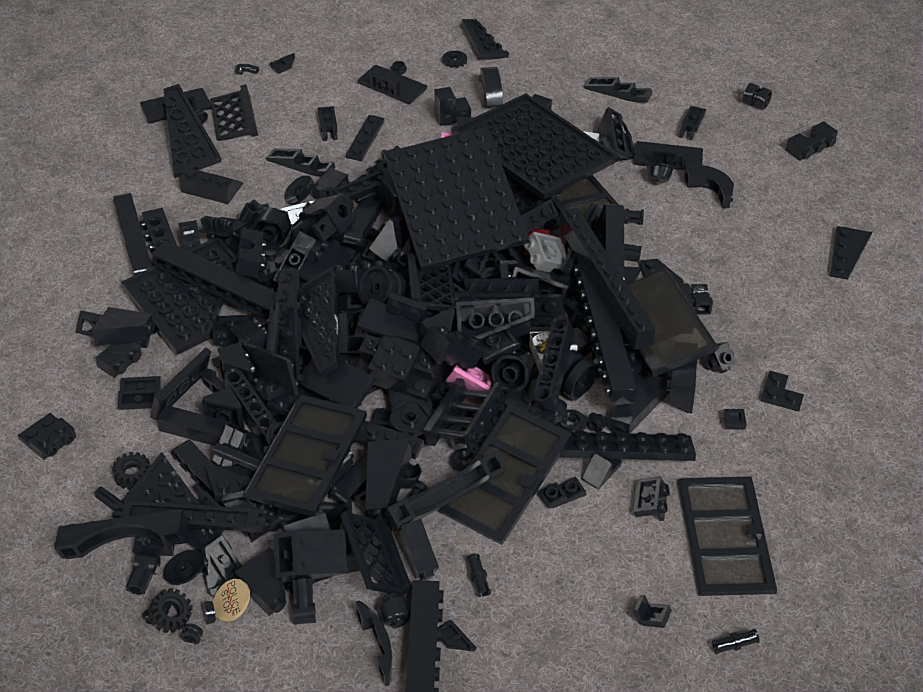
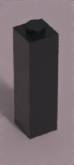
M169 405L164 406L157 418L159 431L213 446L219 443L225 425L232 424L229 421Z

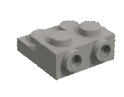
M533 232L529 236V243L524 244L531 255L530 262L536 270L551 272L554 268H562L567 253L561 238Z

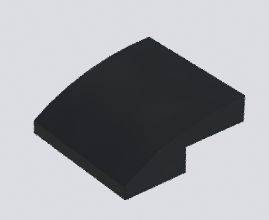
M161 377L121 378L120 391H118V410L152 408L154 396L161 390Z

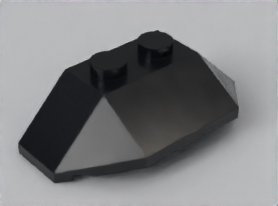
M607 107L597 130L599 142L619 155L620 159L635 158L632 136L627 125L622 120V115Z

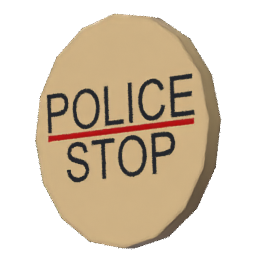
M241 579L229 580L216 592L213 604L215 616L220 621L230 622L236 620L247 608L250 600V589Z

